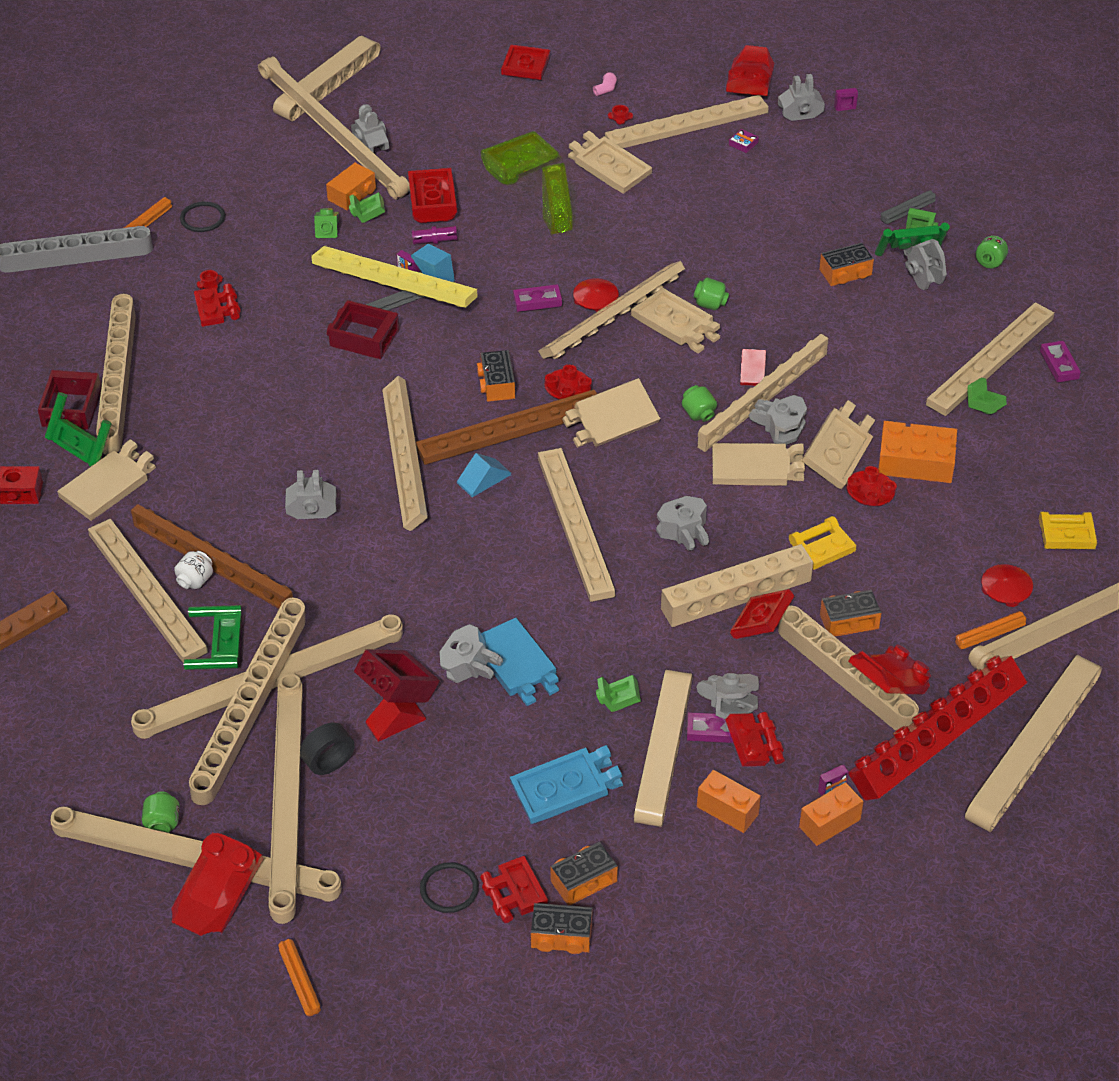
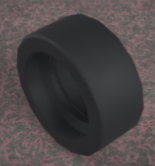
M331 722L316 728L305 738L300 748V756L314 774L326 775L341 768L350 759L355 749V743L340 723ZM334 743L328 751L321 754L324 749Z

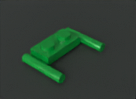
M942 223L941 226L917 227L894 231L885 229L875 250V255L882 256L888 243L891 244V248L907 249L934 239L941 246L950 226L948 223Z
M59 392L45 438L52 440L57 445L88 463L91 467L101 459L112 423L108 420H102L98 436L95 438L67 419H61L68 395Z
M242 606L189 607V617H214L211 658L184 659V670L238 668Z

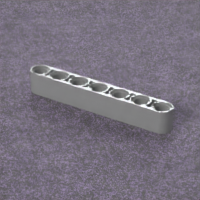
M136 226L0 244V271L16 272L146 255L153 250L151 233L149 228L145 226Z

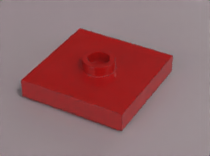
M510 45L501 68V75L542 80L550 58V50Z
M790 589L750 597L730 630V634L733 638L738 639L773 632L792 601L794 594Z

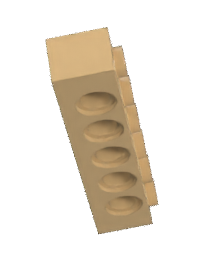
M802 544L671 586L662 589L661 610L671 627L746 603L750 597L777 592L810 582L813 560Z

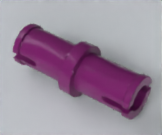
M434 226L432 229L412 230L413 245L429 242L438 244V241L458 240L456 226L436 228Z

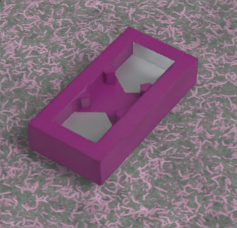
M558 284L513 290L517 312L562 306V297Z
M1064 341L1041 344L1040 352L1056 382L1080 378L1081 371Z
M688 712L687 741L733 743L724 718L718 717L716 714Z

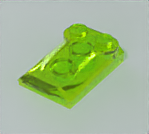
M535 131L481 150V159L486 170L498 181L506 185L517 182L518 174L561 158L559 152Z

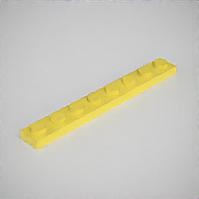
M323 246L312 255V264L322 266L323 268L378 282L381 285L392 286L399 290L413 292L419 296L434 298L437 301H444L458 307L466 308L477 298V289L334 248Z

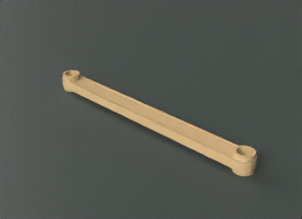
M268 57L258 64V70L262 77L265 79L269 78L363 167L375 172V178L387 188L391 197L396 200L408 194L410 187L407 179L403 176L399 177L285 72L275 57Z
M1119 583L990 644L975 647L969 654V662L975 669L982 670L986 667L985 662L994 656L999 655L1000 658L1012 656L1015 659L1118 610Z
M386 615L379 621L290 654L272 689L278 687L280 678L285 674H295L301 678L363 654L365 649H376L399 641L403 635V625L400 618L396 615ZM246 672L155 707L136 711L131 720L133 732L139 738H149L156 733L228 706ZM259 676L256 679H263L265 677Z
M285 674L280 678L277 695L269 911L272 919L280 924L290 922L294 918L296 911L303 689L300 678L295 674Z
M59 807L51 814L52 829L60 837H68L191 868L194 867L202 852L201 845L203 841L74 811L68 807ZM263 856L264 859L251 882L269 886L271 858ZM297 864L296 893L324 901H333L339 897L342 886L336 872L330 870L323 871Z

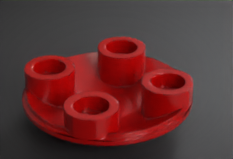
M599 278L584 280L573 291L575 304L595 310L596 312L615 301L619 296L618 289L613 283Z
M567 364L563 366V369L547 374L544 386L551 396L557 399H564L590 391L592 379L578 371L576 366Z
M868 466L865 470L852 474L846 483L849 495L859 503L869 506H881L889 503L894 498L897 487L894 481L880 473L879 469L874 466Z
M1008 564L995 565L986 570L982 576V592L998 602L1005 603L1009 607L1018 606L1033 591L1031 577L1017 566Z

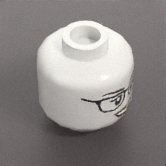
M201 551L188 552L175 566L176 581L186 589L189 587L199 589L213 573L211 559Z

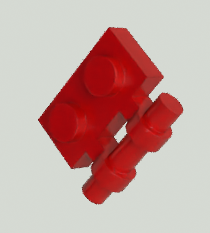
M225 284L223 286L224 291L221 293L217 292L216 287L194 291L201 327L224 323L225 316H230L232 320L239 319L240 306L236 302L237 294L231 284ZM227 302L226 306L220 305V303Z
M767 712L757 715L759 723H756L753 713L729 714L725 721L742 767L765 766L770 761L769 756H772L775 764H781L785 761L782 753L784 748L782 743L777 740L774 732L776 730L773 720L769 719ZM761 735L765 736L767 744L763 743Z
M525 856L498 865L500 875L493 878L490 872H484L480 876L483 882L482 889L486 896H490L493 902L492 908L495 914L501 917L503 923H509L513 920V915L510 911L513 908L517 907L521 916L533 912L534 903L548 904V899ZM507 887L510 895L503 898L500 890Z

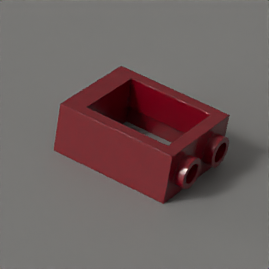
M347 300L344 306L338 310L333 323L328 325L327 336H329L330 346L381 360L399 331L398 313ZM351 322L378 329L373 338L346 332Z
M51 370L38 407L41 427H48L57 395L61 392L87 396L82 410L63 409L61 419H67L81 429L89 430L101 394L99 374Z
M365 649L354 669V672L387 702L426 703L440 682L437 677L406 650Z

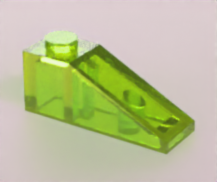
M559 163L542 167L543 220L551 235L572 230V208L565 164Z

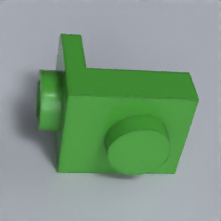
M379 192L360 202L354 194L349 196L351 203L349 210L361 222H366L385 212L383 197Z
M332 208L320 209V212H317L314 216L315 237L336 238L338 236L339 212H333Z
M910 208L906 229L938 225L939 223L935 222L936 213Z
M981 377L968 385L967 395L970 408L983 411L985 414H993L1007 405L1006 396L987 391L986 378Z
M633 675L608 684L603 677L597 679L599 688L596 690L597 698L611 712L641 701L638 681Z

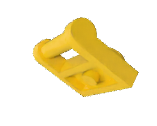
M1083 512L1082 515L1039 513V524L1042 530L1045 549H1096L1097 540L1091 512Z
M834 516L826 518L823 523L801 533L794 532L789 535V541L793 547L802 544L813 560V570L856 551V544L841 529ZM830 531L831 533L830 535L823 537L817 541H814L808 545L804 543L805 541L812 539L816 536H819L825 532Z

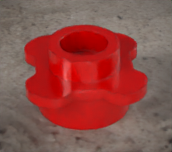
M616 105L612 108V112L608 113V118L613 119L617 124H624L626 120L633 118V114L629 112L627 106Z
M214 270L203 271L200 274V281L197 282V287L199 289L215 287L218 289V284L223 281V277Z

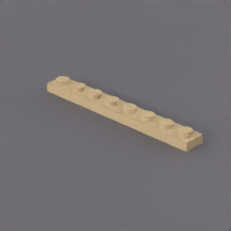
M760 95L751 96L729 103L605 132V137L621 148H626L768 113V106Z
M679 261L667 265L540 349L541 357L543 359L551 356L553 359L560 357L565 353L564 349L566 347L572 348L582 342L581 337L584 335L588 337L596 333L599 325L605 326L615 320L613 316L626 313L631 309V304H638L646 300V294L649 292L653 294L661 290L664 282L670 283L679 277L678 273L685 269L682 262Z
M1034 303L927 398L926 405L944 416L949 414L968 396L969 384L981 377L989 378L1053 320L1054 312Z
M820 334L814 340H810L803 349L795 352L784 364H780L769 376H765L760 383L750 388L740 399L733 401L725 411L718 413L707 425H703L698 431V448L706 452L712 447L713 443H717L749 417L752 409H756L754 405L758 399L769 401L827 354L828 338Z
M397 376L383 389V397L403 528L412 531L428 517L406 381Z
M562 448L538 452L539 464L589 601L615 597L613 583Z
M108 519L89 528L88 532L91 539L181 661L184 663V659H196L206 654L207 647L113 521Z

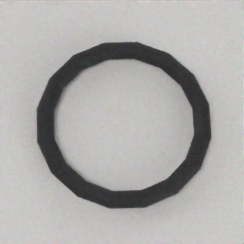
M206 201L196 202L187 206L180 215L181 224L193 232L211 231L219 227L225 219V212L222 207L216 203ZM199 206H211L216 208L221 214L220 219L215 224L203 228L188 225L184 217L189 210Z
M442 863L433 866L424 874L420 882V894L424 903L431 909L442 913H455L466 909L474 902L478 894L479 882L474 872L468 867L458 863ZM445 868H455L466 873L473 883V891L470 897L464 903L454 907H443L432 902L426 893V883L429 877L436 871Z

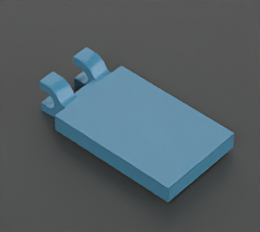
M517 618L481 633L486 642V649L495 652L503 659L500 666L489 662L486 665L491 668L497 680L510 696L518 693L525 705L528 706L536 702L532 694L536 692L534 685L538 683L543 685L549 695L559 691L555 684L559 682V678L556 676V667Z
M607 745L600 747L592 753H588L587 749L583 748L510 777L514 791L531 824L607 796V788L615 789L623 786L620 779L622 773L618 766L612 767L604 773L600 771V769L612 765L609 758L611 753Z

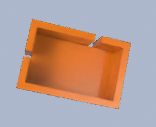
M884 421L878 465L879 472L886 476L952 483L957 429L911 424L910 427H906V423Z

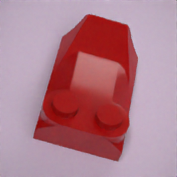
M746 45L734 58L731 70L728 72L726 92L768 96L775 63L767 47Z
M451 168L408 171L413 219L420 223L446 222L455 218L457 205Z
M900 645L895 647L889 646L884 654H866L862 651L851 656L848 660L855 668L889 694L923 695L930 687L929 679L931 674L928 672L929 667L919 660H913L909 656L910 652Z
M212 832L203 840L201 845L202 852L171 908V923L199 936L211 932L223 933L264 859L262 854L248 845L220 833Z

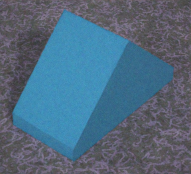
M427 244L411 255L423 274L450 282L455 281L451 254Z
M475 453L457 480V484L471 497H474L510 476L511 472L497 459Z

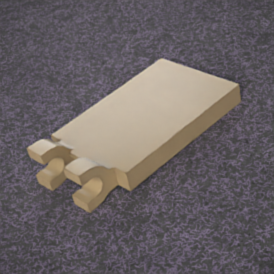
M590 131L583 134V138L587 141L582 146L576 141L569 144V148L573 150L568 154L569 158L575 160L576 164L623 194L652 173L651 166L606 137L599 139Z
M664 288L631 309V316L679 345L688 343L690 349L696 353L704 350V346L699 343L704 340L703 333L712 342L720 339V335L715 332L720 328V324L713 322L712 315Z
M639 378L576 402L575 409L566 411V416L562 419L566 427L580 421L582 422L585 430L577 432V437L573 439L577 448L592 441L597 447L660 421V417Z
M849 400L844 404L843 408L841 407L839 410L834 408L829 413L801 460L840 489L847 483L848 478L872 440L873 436L868 431L875 421L868 414L858 425L850 420L848 417L856 405Z
M130 439L123 445L119 454L113 450L58 490V495L62 500L92 521L147 481L146 474L156 468L150 462L154 459L153 455L146 451L140 456L139 453L134 451L137 448V444Z
M713 443V484L787 485V480L804 481L805 466L804 462L801 461L804 454L803 444H794L786 449V444Z

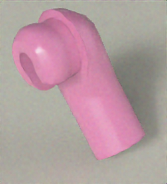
M611 72L606 73L603 76V83L593 87L594 94L599 96L613 91L617 82L616 76Z

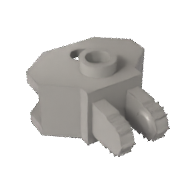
M806 74L805 83H801L799 76H794L789 89L778 97V105L783 108V116L791 121L815 118L824 111V101L819 91L813 88L814 81L811 74Z
M362 105L359 109V119L355 120V124L351 125L352 134L372 152L373 148L378 146L381 150L389 149L384 123L378 120L377 114L372 112L370 105Z
M931 239L904 249V255L908 256V261L905 262L906 268H908L910 275L913 276L920 289H928L930 283L933 282L937 284L943 283L947 275L945 256L938 241Z
M792 395L781 400L775 398L774 402L758 399L754 405L756 409H752L749 414L750 420L764 425L765 431L770 432L773 442L776 444L787 445L797 441L806 424L803 416L807 412V407L803 398Z
M303 470L297 471V482L286 489V514L296 519L329 517L336 512V487L323 481L319 470H313L312 477L305 478Z
M684 496L664 503L657 513V518L660 521L656 528L657 533L661 538L675 540L678 544L683 543L689 551L695 547L693 540L695 538L698 539L701 545H707L709 538L703 528L706 523V503L701 498Z
M470 624L455 630L440 650L441 667L447 670V678L455 683H459L472 676L477 678L479 675L491 679L494 672L486 664L489 662L500 666L503 662L500 655L486 649V642L479 629ZM458 643L456 649H452V645Z
M727 673L723 677L712 675L708 677V680L698 682L696 687L698 693L702 697L704 696V698L711 700V706L716 708V716L726 719L729 714L751 713L758 709V698L751 694V691L759 689L757 676Z

